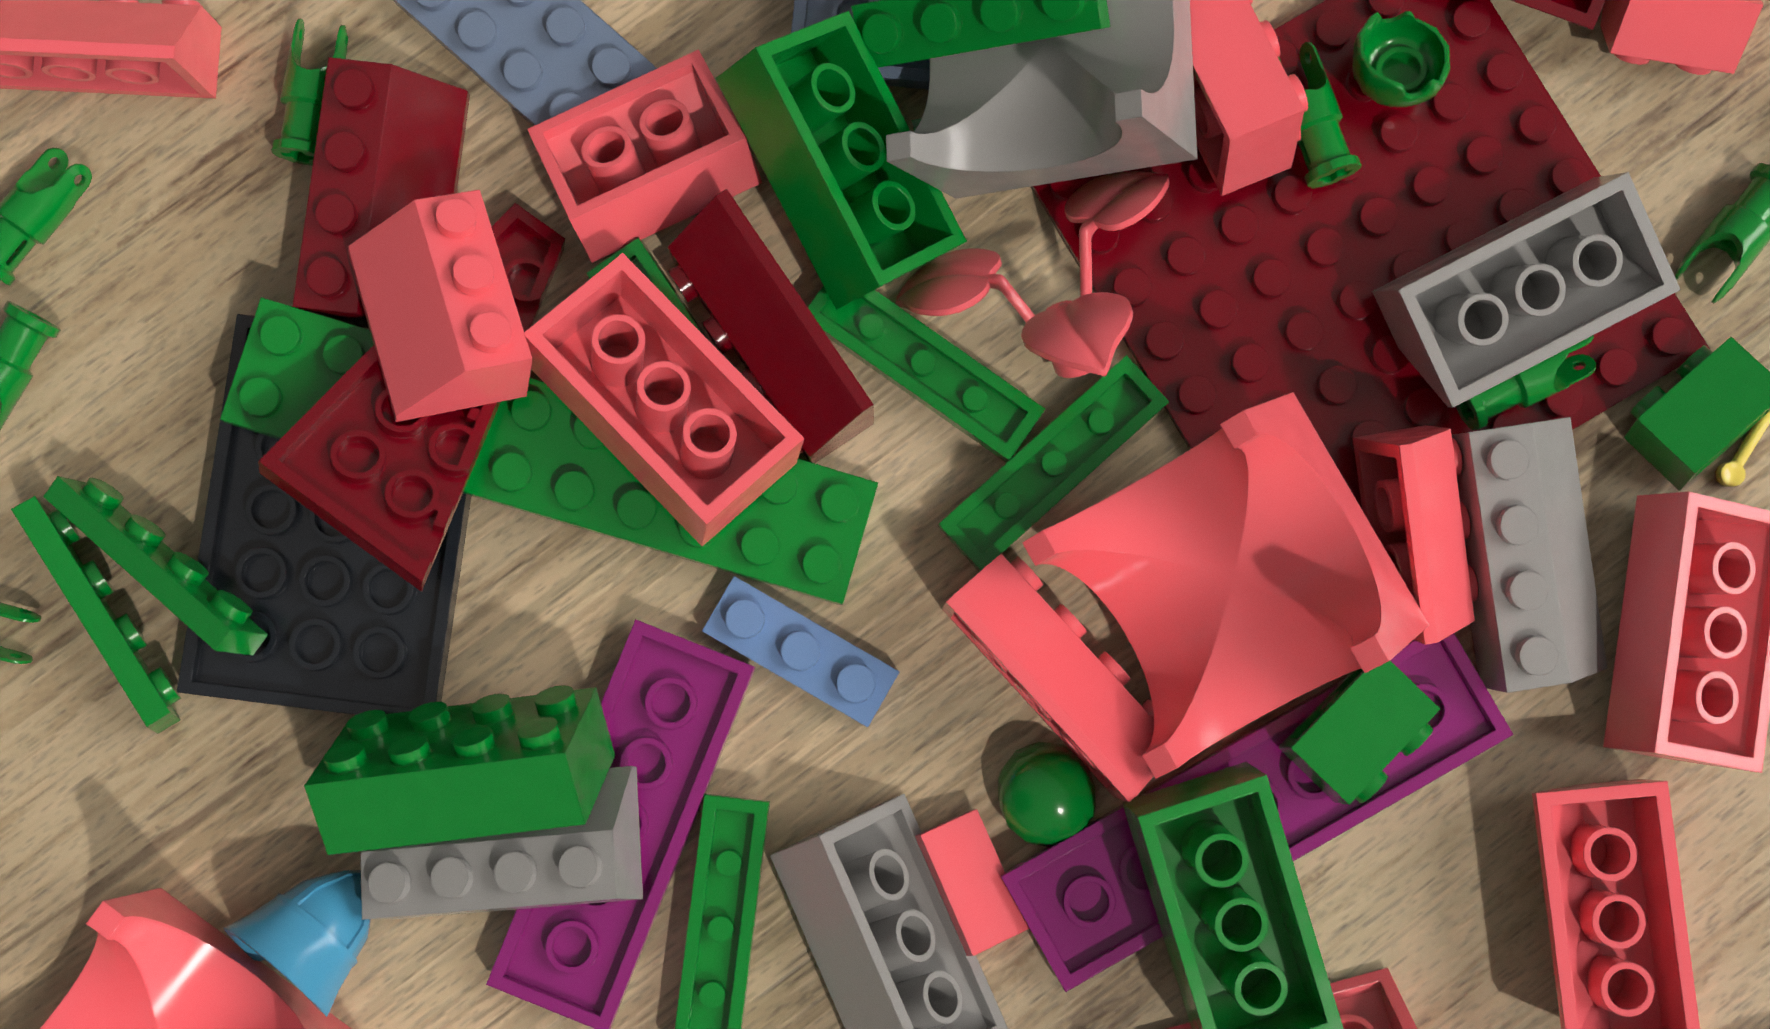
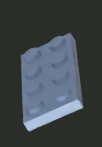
M393 0L399 8L532 126L657 69L581 0Z

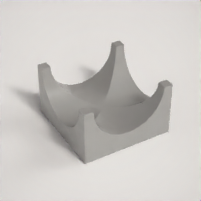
M1107 0L1111 26L1109 28L931 58L929 92L923 117L914 132L907 131L886 135L887 162L957 199L1197 159L1190 0Z

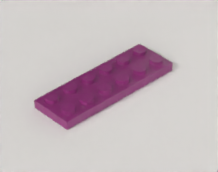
M635 619L602 699L601 706L615 753L610 768L637 767L643 899L517 909L486 985L591 1028L611 1029L756 667Z

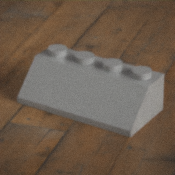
M1629 172L1592 178L1372 292L1399 350L1447 407L1453 408L1681 289Z
M1567 417L1452 434V438L1457 441L1462 454V471L1457 476L1460 501L1465 505L1470 518V535L1465 539L1467 562L1473 568L1478 582V597L1475 602H1472L1475 621L1470 624L1477 672L1485 687L1510 693L1572 683L1607 669L1571 418Z
M625 766L609 769L585 825L361 851L362 920L404 919L643 899L637 767Z
M905 794L823 829L770 855L845 1029H1008L976 955L967 956L915 838L916 835L922 832Z

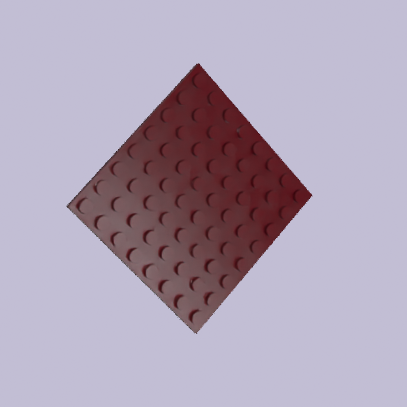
M1325 0L1274 29L1280 46L1279 58L1287 76L1295 74L1299 78L1304 89H1308V81L1300 62V47L1305 42H1311L1317 49L1343 116L1338 124L1350 154L1358 156L1362 165L1357 172L1336 183L1319 188L1307 186L1304 176L1309 171L1298 143L1290 169L1221 196L1198 148L1197 159L1122 171L1167 174L1170 185L1157 206L1135 224L1117 231H1107L1101 228L1095 231L1091 240L1092 289L1095 293L1108 292L1119 294L1130 301L1133 319L1122 339L1144 375L1169 401L1164 408L1189 450L1215 434L1222 428L1221 423L1241 411L1294 392L1362 509L1353 437L1424 425L1451 429V434L1473 432L1461 419L1456 407H1447L1399 350L1372 291L1592 178L1601 177L1490 0ZM1405 11H1410L1415 18L1436 27L1449 45L1450 72L1440 91L1428 101L1408 107L1379 105L1362 93L1353 76L1354 43L1357 34L1368 18L1374 13L1379 12L1382 19L1396 17ZM1104 175L1031 186L1079 267V229L1083 223L1070 222L1066 217L1064 208L1066 201L1079 187ZM1674 293L1594 334L1593 340L1588 345L1568 354L1566 358L1578 354L1592 357L1596 362V369L1593 374L1527 408L1516 405L1489 418L1487 426L1479 430L1567 417L1571 418L1573 430L1677 369L1703 345L1708 348L1709 346ZM1584 366L1574 367V369L1581 370L1585 368Z

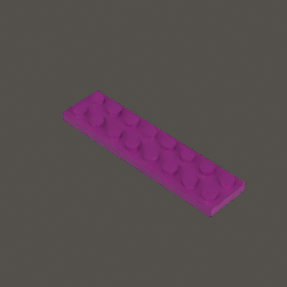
M1453 633L1438 643L1427 645L1413 640L1390 660L1440 710L1428 722L1433 731L1427 740L1410 755L1404 756L1399 752L1383 769L1388 775V779L1367 801L1359 803L1354 799L1350 805L1335 803L1278 748L1342 680L1139 796L1248 762L1268 777L1292 860L1295 861L1514 734ZM1123 805L1089 823L1088 827L1054 846L1047 847L1001 875L1004 884L1065 992L1163 937Z

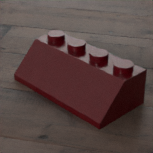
M328 57L292 307L358 327L369 328L348 255V246L414 200L457 193L470 94L467 90L393 64Z
M725 189L717 194L668 246V250L676 265L667 272L688 303L696 297L699 298L711 316L703 321L702 324L722 354L730 349L735 351L746 368L740 373L804 437L800 453L803 452L809 462L816 463L874 424V404L730 192Z

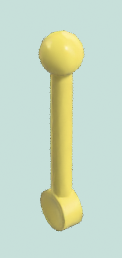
M1770 412L1751 428L1731 462H1725L1718 466L1716 479L1722 486L1734 487L1744 481L1746 473L1743 466L1769 426Z

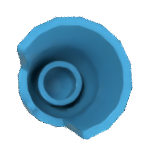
M361 870L338 871L303 880L284 894L279 893L274 899L251 914L224 927L228 936L250 958L256 961L265 959L295 985L326 1017L350 970L358 963L356 958L368 939L371 919L362 920Z

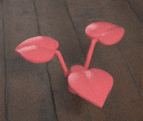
M1118 172L1095 178L1083 184L1069 197L1064 208L1067 219L1073 223H1083L1079 229L1080 297L1073 301L1066 300L1055 303L1045 311L1035 315L1003 275L996 274L1002 265L1000 255L987 249L970 248L946 253L924 265L902 287L897 295L895 304L920 315L945 316L962 312L974 306L987 295L990 288L997 289L1003 293L1026 322L1021 333L1025 347L1030 352L1051 361L1058 376L1075 378L1088 373L1106 376L1115 350L1130 327L1133 319V310L1130 301L1122 295L1108 292L1092 293V236L1098 228L1107 231L1122 230L1144 218L1163 198L1170 185L1169 177L1167 174L1153 172Z

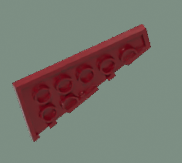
M514 203L492 226V230L525 332L533 326L563 254L565 238ZM373 345L258 461L259 473L422 592L501 402L395 422L376 350Z

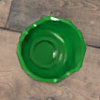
M1405 11L1396 17L1382 19L1379 12L1368 18L1357 34L1353 47V76L1363 94L1379 105L1408 107L1418 105L1433 98L1445 83L1450 72V48L1436 27L1415 18L1410 11Z
M1036 742L1016 750L1000 771L997 782L1001 812L1007 826L1027 844L1046 847L1054 846L1088 827L1089 821L1093 819L1096 806L1095 785L1089 769L1079 757L1064 745L1046 742Z

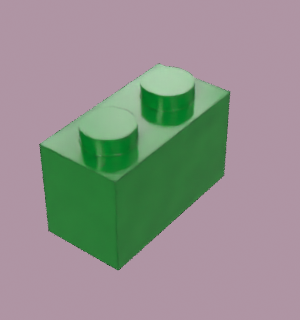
M1732 337L1727 339L1714 352L1703 345L1677 369L1676 373L1683 378L1667 393L1660 386L1655 387L1630 411L1637 420L1624 436V439L1679 491L1770 412V371Z
M1388 661L1367 673H1364L1362 669L1350 672L1278 748L1335 803L1350 805L1354 799L1359 803H1363L1371 798L1386 782L1388 775L1383 769L1399 752L1404 756H1408L1427 740L1433 731L1428 722L1436 715L1440 708L1395 664Z

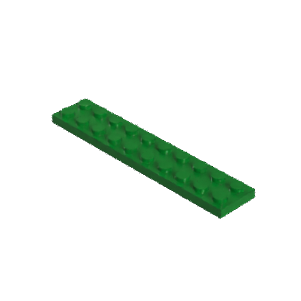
M261 297L220 420L230 425L281 439L374 345L370 330ZM529 378L527 397L502 401L500 403L463 493L837 605H843L878 482L798 459L797 463L704 546H701L544 382Z

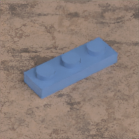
M735 576L702 632L866 727L870 725L900 672Z

